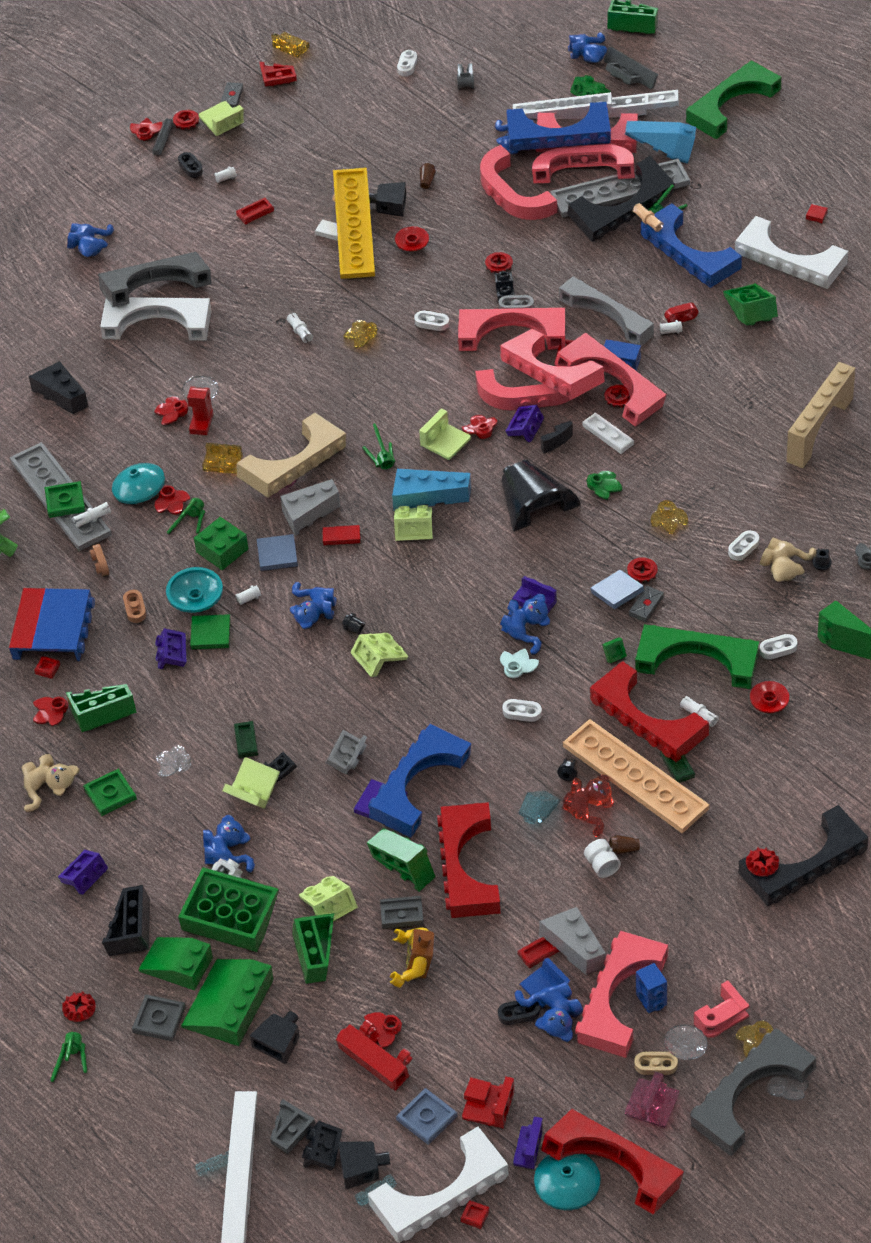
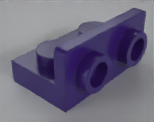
M537 405L519 406L505 432L508 436L523 435L527 442H532L544 420V416Z
M524 576L522 578V586L512 597V600H516L519 606L523 607L526 600L532 599L537 594H543L549 613L557 602L556 590L551 586H546L535 579Z
M164 628L155 641V646L158 647L156 653L158 669H163L165 663L184 667L186 664V633Z
M84 850L58 878L61 883L74 886L77 892L83 895L108 869V866L99 853Z
M534 1117L532 1125L528 1124V1127H521L513 1160L514 1166L535 1169L543 1134V1118Z

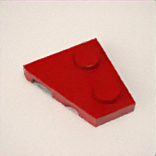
M259 62L265 87L297 81L294 66L275 63L273 66H267L265 62Z

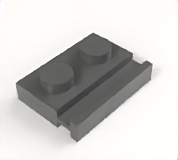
M421 896L380 899L382 929L424 925Z

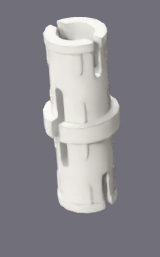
M296 313L289 314L287 321L293 327V331L301 337L304 343H307V340L310 342L313 335L308 331L307 325L298 318Z
M107 502L93 509L88 508L86 512L72 517L73 522H76L75 526L79 528L91 521H97V518L110 514L111 510L110 507L107 508L109 506Z
M688 696L681 701L680 707L691 714L695 712L708 721L710 727H713L718 722L719 717L708 711L703 704L696 703Z

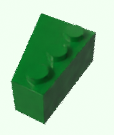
M620 0L611 1L607 15V29L655 34L658 26V8L641 3L637 6L631 4L630 0L625 2Z
M127 684L102 687V690L93 692L90 689H86L84 693L72 694V691L66 692L70 710L81 732L137 713L133 695Z
M385 828L381 829L367 842L371 855L375 860L390 871L393 869L402 874L400 878L404 881L408 879L414 883V889L418 892L436 877L427 855L428 851L422 844H416L409 838H404L396 832H391Z
M334 913L294 919L292 935L306 984L326 981Z

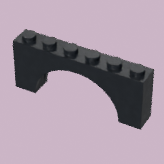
M651 156L637 163L635 173L640 180L641 187L637 194L627 202L615 206H600L589 202L581 196L568 204L567 214L591 242L601 239L606 233L616 230L621 224L628 223L637 215L633 212L636 204L640 203L644 208L648 209L661 198L671 185L675 187L673 180ZM674 188L666 196V198H669L673 195Z
M839 805L822 814L821 826L826 832L827 841L824 847L813 857L793 864L779 863L776 872L769 876H757L751 873L746 866V857L739 861L738 873L767 907L773 903L780 902L790 893H796L804 885L813 883L818 877L829 874L834 868L846 864L851 858L862 855L867 850L868 836ZM760 857L759 861L765 866L766 860Z

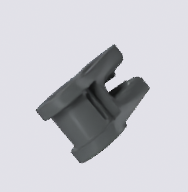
M472 63L468 64L466 73H464L463 65L458 64V89H461V87L474 88Z

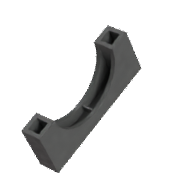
M197 252L98 274L100 290L112 307L129 304L130 293L136 288L151 282L175 280L189 283L195 288L212 284L210 268Z
M775 1028L771 1033H767L763 1037L762 1042L757 1048L753 1047L749 1051L747 1058L743 1062L740 1061L736 1064L733 1072L729 1076H725L714 1091L712 1090L707 1094L705 1101L700 1106L697 1105L693 1108L690 1114L691 1126L728 1155L732 1156L745 1143V1131L738 1125L733 1115V1108L740 1093L752 1082L766 1076L784 1075L803 1082L816 1069V1057Z

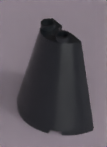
M524 459L512 466H506L503 470L504 474L501 482L514 532L531 525V512L561 501V508L564 512L581 506L578 496L572 490L539 469L528 459Z

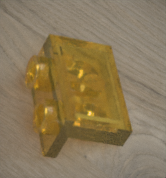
M285 31L280 35L276 33L271 35L274 48L298 58L310 48L309 42Z
M206 443V455L202 465L203 471L237 474V462L243 459L242 447Z

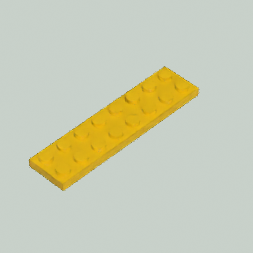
M367 168L333 170L340 278L375 276Z

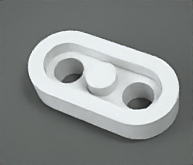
M406 50L401 54L397 65L399 75L410 76L413 74L417 64V53L415 51Z
M419 311L415 314V324L420 328L443 331L449 327V318L442 313Z
M751 530L743 532L729 545V557L736 561L745 559L758 547V533Z
M784 634L764 640L760 644V655L765 659H774L794 653L797 649V639L793 635Z
M510 699L503 704V715L512 720L534 722L541 718L542 708L537 702Z

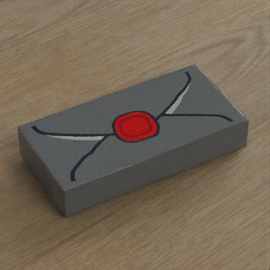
M227 82L221 102L226 101L232 108L238 106L243 83Z
M646 586L630 609L629 616L647 622L664 597V592Z

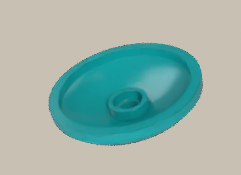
M152 463L131 465L121 471L113 481V495L119 502L125 504H137L147 501L158 494L163 488L165 474L158 465Z
M191 567L179 571L171 577L166 586V596L169 603L177 610L188 613L201 612L213 607L220 600L223 593L220 577L214 571L203 567Z
M586 1154L569 1155L560 1161L548 1155L536 1168L534 1175L535 1189L538 1196L547 1205L559 1210H576L586 1206L596 1197L600 1188V1172L595 1162Z

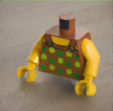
M415 928L407 930V932L400 929L394 930L398 937L393 940L401 944H405L408 940L405 972H403V975L393 972L390 975V978L393 979L390 983L400 988L405 980L408 982L415 978L426 979L433 957L434 932L426 928Z

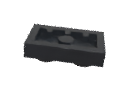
M318 1121L314 1127H310L306 1135L308 1145L302 1153V1158L304 1159L303 1167L308 1168L310 1164H314L332 1171L335 1167L339 1149L338 1142L341 1140L343 1129L322 1121Z

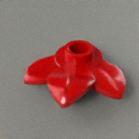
M145 118L140 124L131 123L130 131L136 134L139 140L147 141L154 134L160 132L163 124L162 122L153 124L148 118Z
M178 397L166 398L165 403L156 407L154 413L163 416L161 424L167 425L188 413V403L180 400Z
M474 415L471 417L469 425L462 426V431L466 434H476L479 438L486 439L492 435L493 427L497 425L498 421L495 417L487 419L483 415Z
M163 486L159 492V498L155 501V509L158 513L168 510L171 514H180L183 511V502L190 500V496L186 491L176 490L173 486Z
M43 697L35 700L33 704L39 711L34 716L33 721L38 724L49 722L51 726L59 724L63 720V714L69 708L68 702L63 697H54L53 699Z
M375 1012L364 1016V1019L373 1024L372 1028L375 1029L374 1033L368 1038L375 1043L378 1042L381 1048L390 1046L395 1041V1035L402 1029L401 1020L395 1015L386 1016L381 1012Z

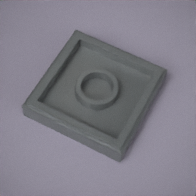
M145 994L133 1024L132 1033L173 1041L186 1008L185 1002Z

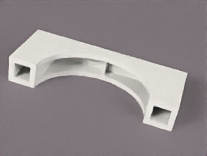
M757 216L754 217L735 241V251L741 256L826 289L829 288L847 265L848 251L834 245L828 250L815 255H795L779 249L769 239L771 221Z
M129 297V304L112 307L106 298L100 326L102 338L120 339L122 333L130 325L149 318H167L182 324L188 331L189 340H207L211 316L210 298Z
M479 1127L460 1137L461 1150L466 1157L465 1165L459 1177L444 1190L427 1196H408L395 1191L385 1183L368 1193L370 1207L397 1243L411 1239L416 1232L430 1227L437 1219L448 1216L453 1209L458 1206H464L471 1198L485 1193L489 1187L495 1183H501L509 1175L507 1162Z

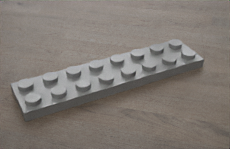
M679 159L658 164L675 183L674 189L690 185V179ZM636 173L635 178L618 179L616 174L553 190L551 195L557 199V209L563 218L569 216L567 214L568 204L581 196L593 204L610 206L633 198L639 191L641 183Z
M42 442L10 457L13 466L46 509L47 503L44 487L73 482ZM83 495L86 512L88 508L93 509V507ZM82 513L53 517L78 551L112 535L111 530L101 517L97 518V521H91L79 528L75 526L76 522H73L72 517Z

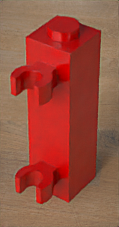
M368 1020L362 1023L359 1030L351 1024L346 1029H342L336 1038L339 1049L396 1092L409 1077L406 1065L413 1059L410 1056L411 1053L404 1048L400 1051L397 1058H394L368 1038L375 1031L372 1028L373 1024Z

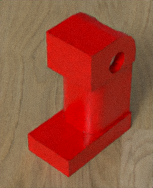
M191 386L187 396L188 406L192 407L193 411L189 427L190 434L208 435L214 415L210 388Z

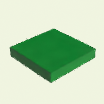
M81 481L44 487L49 518L85 512Z
M230 614L192 616L191 650L229 648Z
M119 768L83 785L85 792L101 817L137 800L136 794Z

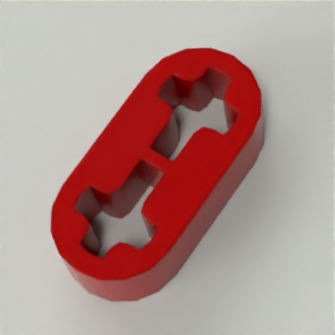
M690 302L669 308L664 316L668 323L675 322V320L682 323L696 318L699 311L696 305Z

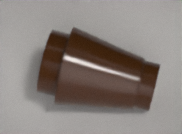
M425 163L419 169L420 187L429 189L436 170L434 165Z
M615 835L609 838V845L612 848V852L618 855L639 851L640 840L639 838Z

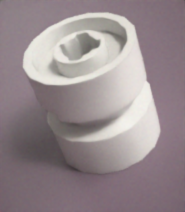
M605 839L593 841L584 850L585 857L592 864V868L600 878L609 877L620 868V860L612 852V848Z

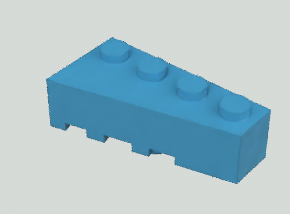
M397 469L392 494L393 511L400 506L417 508V505L428 504L429 507L441 502L445 504L469 502L471 475L470 473Z

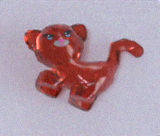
M600 775L595 779H591L585 788L582 787L581 779L575 777L572 781L570 792H567L564 797V804L561 809L569 812L577 820L596 824L597 826L593 830V835L596 837L603 832L605 825L601 818L589 815L588 804L604 808L614 806L609 777L607 775Z

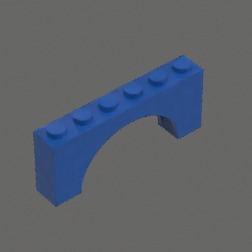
M607 101L590 103L589 112L581 121L563 128H548L537 125L527 118L523 108L506 110L510 151L611 143Z
M672 203L654 214L664 224L659 232L654 231L648 224L641 222V235L644 239L650 241L656 248H659L668 257L676 261L678 265L684 267L690 274L697 277L710 288L742 268V256L731 247L717 252H702L683 244L675 234L677 229L683 225V211Z
M429 724L425 730L423 729L420 732L417 742L411 744L406 757L403 756L401 758L398 768L392 770L387 783L381 785L376 798L373 797L368 805L370 809L369 818L411 838L421 825L422 812L416 809L406 796L405 789L408 783L417 773L432 766L449 765L461 769L470 756L471 743Z

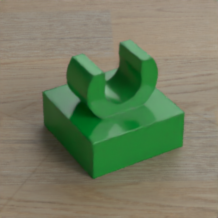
M620 637L602 644L608 663H613L627 657L623 640Z

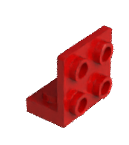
M505 1077L503 1084L499 1086L491 1085L485 1105L467 1100L462 1119L504 1129L515 1093L514 1078Z

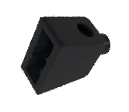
M406 182L379 184L377 193H369V203L376 204L378 213L403 217L407 196Z
M288 1011L284 1018L277 1014H271L251 1033L252 1047L286 1064L300 1036L298 1026L295 1024L299 1017L292 1011Z
M372 1141L338 1142L345 1189H351L378 1180V1167L391 1165L389 1151L376 1153L374 1142Z

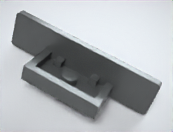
M608 47L604 62L607 63L605 70L609 71L612 76L622 79L625 84L641 83L650 89L654 88L658 77L657 73L615 48Z

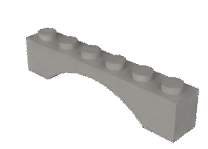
M571 277L559 287L560 301L572 308L591 309L609 316L619 324L626 340L642 346L653 337V323L650 320L643 318L609 296L585 284L583 281Z

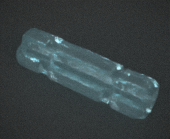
M229 1151L225 1152L226 1155L220 1154L206 1160V1163L200 1162L196 1164L197 1174L203 1176L208 1174L207 1171L213 1172L227 1166Z
M387 1175L382 1178V1182L379 1180L367 1187L365 1192L361 1191L356 1194L355 1199L360 1206L369 1202L368 1193L385 1183L391 1188L395 1187L396 1181L393 1176Z

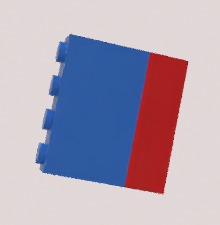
M23 588L9 645L12 658L20 660L22 650L74 652L77 661H80L81 654L85 652L84 640L88 638V623H91L92 620L91 609L95 607V598L91 596L90 589Z

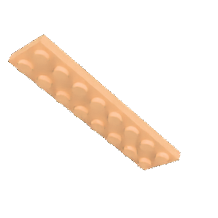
M591 719L563 742V747L681 833H684L709 810L707 802Z

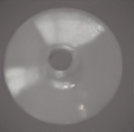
M208 376L193 377L186 381L182 388L186 399L191 386L210 388L211 399L218 392L217 382Z
M685 1024L670 1028L665 1035L664 1041L667 1050L673 1056L684 1060H693L701 1057L708 1045L707 1038L700 1029Z

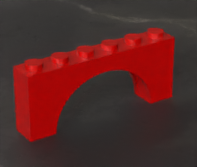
M624 661L590 687V699L593 704L600 706L608 715L618 719L623 726L629 727L637 736L644 738L652 747H656L667 758H671L675 762L680 760L682 755H686L709 735V722L695 712L677 720H661L650 717L638 710L629 698L631 690L637 684V671Z
M489 802L440 807L441 815H437L438 827H442L443 831H439L440 844L444 843V848H440L441 860H446V864H442L443 877L447 876L448 880L444 881L445 894L449 893V898H445L446 910L451 911V918L501 914L498 885L483 884L472 879L465 873L459 863V855L464 845L475 835L491 831Z
M573 1109L545 1133L541 1147L542 1152L558 1161L573 1154H593L618 1163L630 1172L638 1184L639 1189L634 1204L653 1215L680 1188L684 1174L683 1170Z

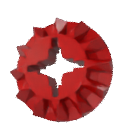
M193 110L179 111L173 117V124L176 125V128H181L182 130L195 127L199 123V115Z
M503 252L492 253L485 260L486 269L490 270L491 273L511 270L513 265L512 257Z
M613 385L605 391L604 399L608 405H613L614 408L616 406L622 408L630 400L629 391L624 385Z
M643 557L632 560L627 566L628 575L634 580H639L640 583L645 580L649 582L650 579H655L658 571L657 565L653 560ZM642 567L645 569L644 573H640Z
M757 847L754 851L750 850L749 855L746 856V866L751 873L757 876H769L778 869L779 856L775 854L774 850L770 851L767 847L765 849ZM760 857L766 860L765 866L759 861Z
M83 991L77 994L73 992V995L70 997L66 996L65 1002L62 1003L64 1016L73 1022L89 1019L96 1009L95 999L92 998L91 994H85ZM81 1001L82 1006H80L76 1012L75 1005H78V1003Z

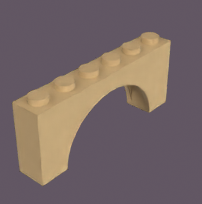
M838 362L788 431V463L804 468L812 456L817 433L830 409L836 406L845 410L850 404L854 394V367Z
M314 413L302 421V435L309 441L308 446L302 452L283 460H263L248 455L237 462V477L269 498L300 476L317 467L326 459H329L335 453L343 450L346 447V433Z

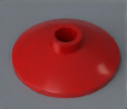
M416 226L405 227L395 235L396 245L405 251H418L429 242L427 231Z
M760 682L752 688L750 702L761 712L776 713L788 705L789 692L785 686L778 682Z

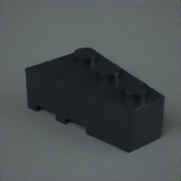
M60 361L29 376L32 392L42 394L45 399L56 402L57 406L71 414L89 407L86 392Z
M143 885L123 888L115 907L116 913L114 918L108 925L109 931L107 936L102 940V944L109 956L149 950L150 898Z

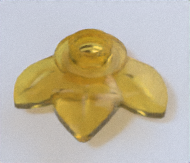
M358 320L352 323V328H349L343 337L344 339L354 340V348L356 349L364 346L370 339L374 338L377 335L378 328L373 322L367 323L364 320Z
M669 500L660 502L657 511L651 516L652 527L662 525L670 534L674 533L678 523L688 524L686 512L676 508L675 504Z
M758 1021L753 1026L746 1025L738 1030L735 1038L744 1041L743 1051L746 1058L749 1051L753 1047L757 1048L762 1042L763 1037L767 1033H771L773 1028L766 1021ZM764 1028L766 1033H760L759 1029Z

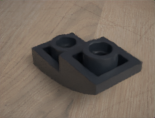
M502 271L494 273L497 301L499 303L501 297L515 295L512 272Z
M572 421L554 426L555 432L540 436L541 450L544 454L560 447L573 436Z
M284 752L270 764L267 762L263 764L280 772L276 783L297 767Z

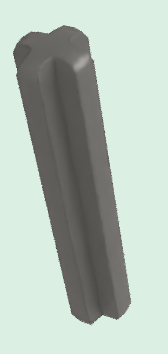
M166 118L152 149L154 155H161L173 126L172 119Z

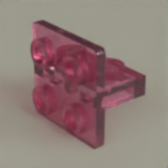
M656 1071L651 1081L639 1078L626 1107L625 1115L665 1128L678 1099L679 1090L667 1087L666 1083H663L664 1074Z

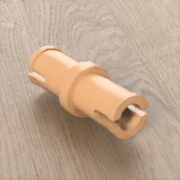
M640 203L634 206L633 212L642 219L644 224H648L656 232L663 228V222L658 220L652 211H648Z

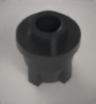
M817 549L816 555L813 558L814 568L821 571L829 569L832 565L829 550Z
M354 613L347 614L342 622L345 631L349 630L358 635L365 626V623L357 618Z
M565 758L557 770L558 776L565 781L574 780L577 777V760Z

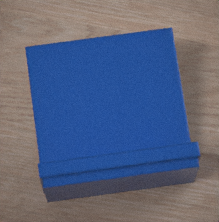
M545 958L542 966L519 985L532 996L545 987L556 986L564 982L569 985L570 980L549 958ZM540 1000L537 1001L541 1008L546 1006Z

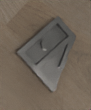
M282 1099L279 1115L276 1116L275 1128L272 1131L270 1140L271 1144L289 1154L316 1122L313 1117Z

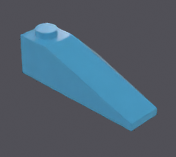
M626 122L625 135L642 144H650L653 146V150L665 152L670 159H679L680 162L688 164L695 140V126L681 122Z

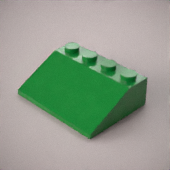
M202 867L178 916L181 930L258 952L265 937L279 890L278 888Z
M216 959L181 1027L240 1046L274 980L272 966L253 959Z

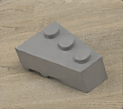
M332 479L280 496L282 512L295 536L304 527L313 525V521L319 517L323 518L340 507L339 491Z
M577 907L539 921V937H544L553 947L555 946L567 956L569 962L585 975L605 968L606 953Z

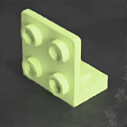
M226 101L199 113V118L216 136L244 123L243 108L240 105L232 108Z
M442 408L419 430L420 445L448 460L471 440L470 435L448 424L447 411Z
M419 505L417 508L400 506L398 509H395V541L433 539L432 507L427 505Z
M388 633L361 634L358 636L350 652L371 677H377L384 661L407 660L408 658L403 648Z
M245 757L233 785L225 784L222 791L265 809L280 772Z
M335 876L326 877L321 883L307 887L304 892L299 894L300 899L313 907L315 915L334 913V920L358 908L350 887Z

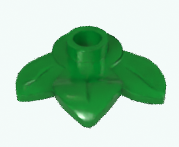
M601 471L598 474L593 473L588 475L586 479L588 488L595 491L597 496L606 500L609 498V492H620L623 489L620 482L615 479L616 474L611 471Z

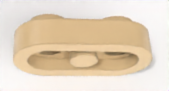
M641 1052L635 1057V1069L643 1075H670L678 1068V1059L671 1052Z

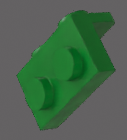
M589 75L575 77L570 90L576 96L610 93L611 91L605 88L604 84L595 82L594 78Z

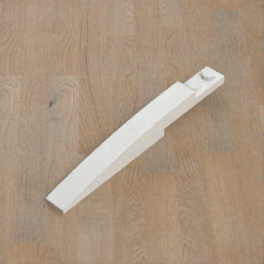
M678 90L612 97L611 93L513 104V109L523 108L528 119H537L538 113H554L555 119H583L589 112L590 103L607 101L609 118L621 117V113L638 114L639 116L647 115V109L679 106Z
M235 1091L221 1243H246L257 1091Z

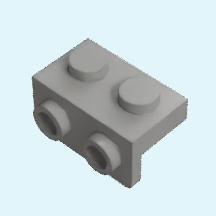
M342 730L325 763L344 774H347L350 769L354 770L359 762V759H357L358 754L362 755L367 746L364 743L367 736L363 735L359 739Z

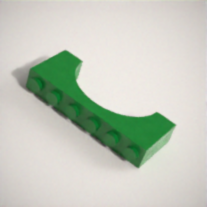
M751 60L714 89H711L693 105L689 106L686 109V122L714 139H718L727 132L728 118L722 115L719 110L726 101L743 94H761L771 98L781 90L782 77Z
M644 624L635 658V670L637 672L654 675L659 665L670 657L679 654L696 653L712 657L721 662L731 675L732 687L751 689L759 655V641Z

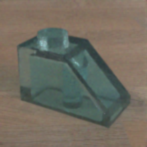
M545 790L527 792L518 814L523 816L524 821L530 824L544 822L560 803L561 799Z

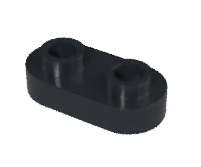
M184 152L178 156L179 166L189 177L197 178L202 175V164L192 153Z
M517 1001L504 1003L498 1008V1019L505 1025L532 1021L540 1014L538 1002H535L530 1007H524Z

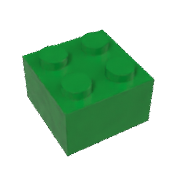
M222 517L217 518L194 537L196 553L222 571L249 549L247 535Z

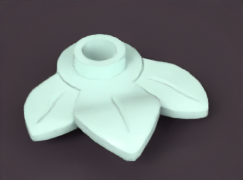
M522 649L513 655L504 651L500 657V662L504 666V673L510 678H518L523 673H530L539 664V660L529 659L526 649Z

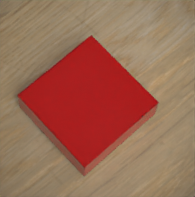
M811 204L806 214V219L822 223L828 213V208Z
M42 656L34 672L36 675L53 679L60 667V661Z
M470 1077L464 1093V1099L485 1105L491 1089V1083Z
M469 1200L460 1220L462 1223L482 1229L490 1212V1207Z

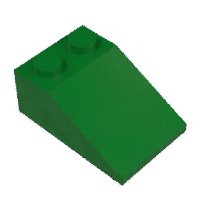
M756 283L723 291L736 317L745 325H754L758 321H770L772 318L778 317L776 296Z
M836 600L819 612L817 637L822 643H825L832 649L871 660V628Z
M157 937L138 970L141 973L195 991L213 959L211 945L194 938Z

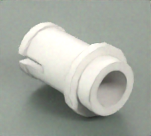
M229 166L226 170L214 173L217 183H220L230 178L233 180L237 174L234 167Z
M675 320V322L660 323L661 335L676 332L679 334V332H682L681 321Z
M251 585L249 589L236 594L240 605L255 598L259 599V596H261L257 585Z

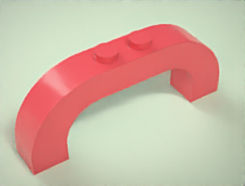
M609 144L566 146L551 149L542 153L534 160L532 165L533 183H550L552 174L560 169L593 166L615 168L618 179L635 178L634 157L629 150Z
M502 145L491 149L484 155L480 163L482 187L487 195L491 196L496 204L500 205L507 213L526 220L543 219L557 213V199L548 191L534 197H524L517 194L498 175L500 171L511 167L510 153Z
M493 369L475 371L479 396L487 404L498 409L517 410L519 406L537 405L538 408L549 407L572 400L545 384L505 387L495 380Z

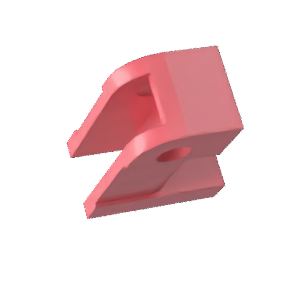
M728 980L721 984V997L725 1000L724 1002L712 1009L706 1005L694 1012V1025L706 1037H716L749 1017V1014L745 1011L749 1008V1004Z

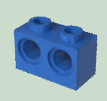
M655 963L636 971V996L648 1014L653 1011H659L667 1005V980Z

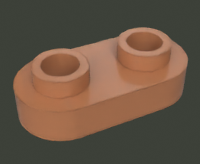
M100 544L93 545L92 550L89 551L92 561L96 560L97 562L95 563L97 574H101L102 577L110 575Z
M138 590L127 591L123 596L128 620L133 623L142 622L146 618L142 594Z

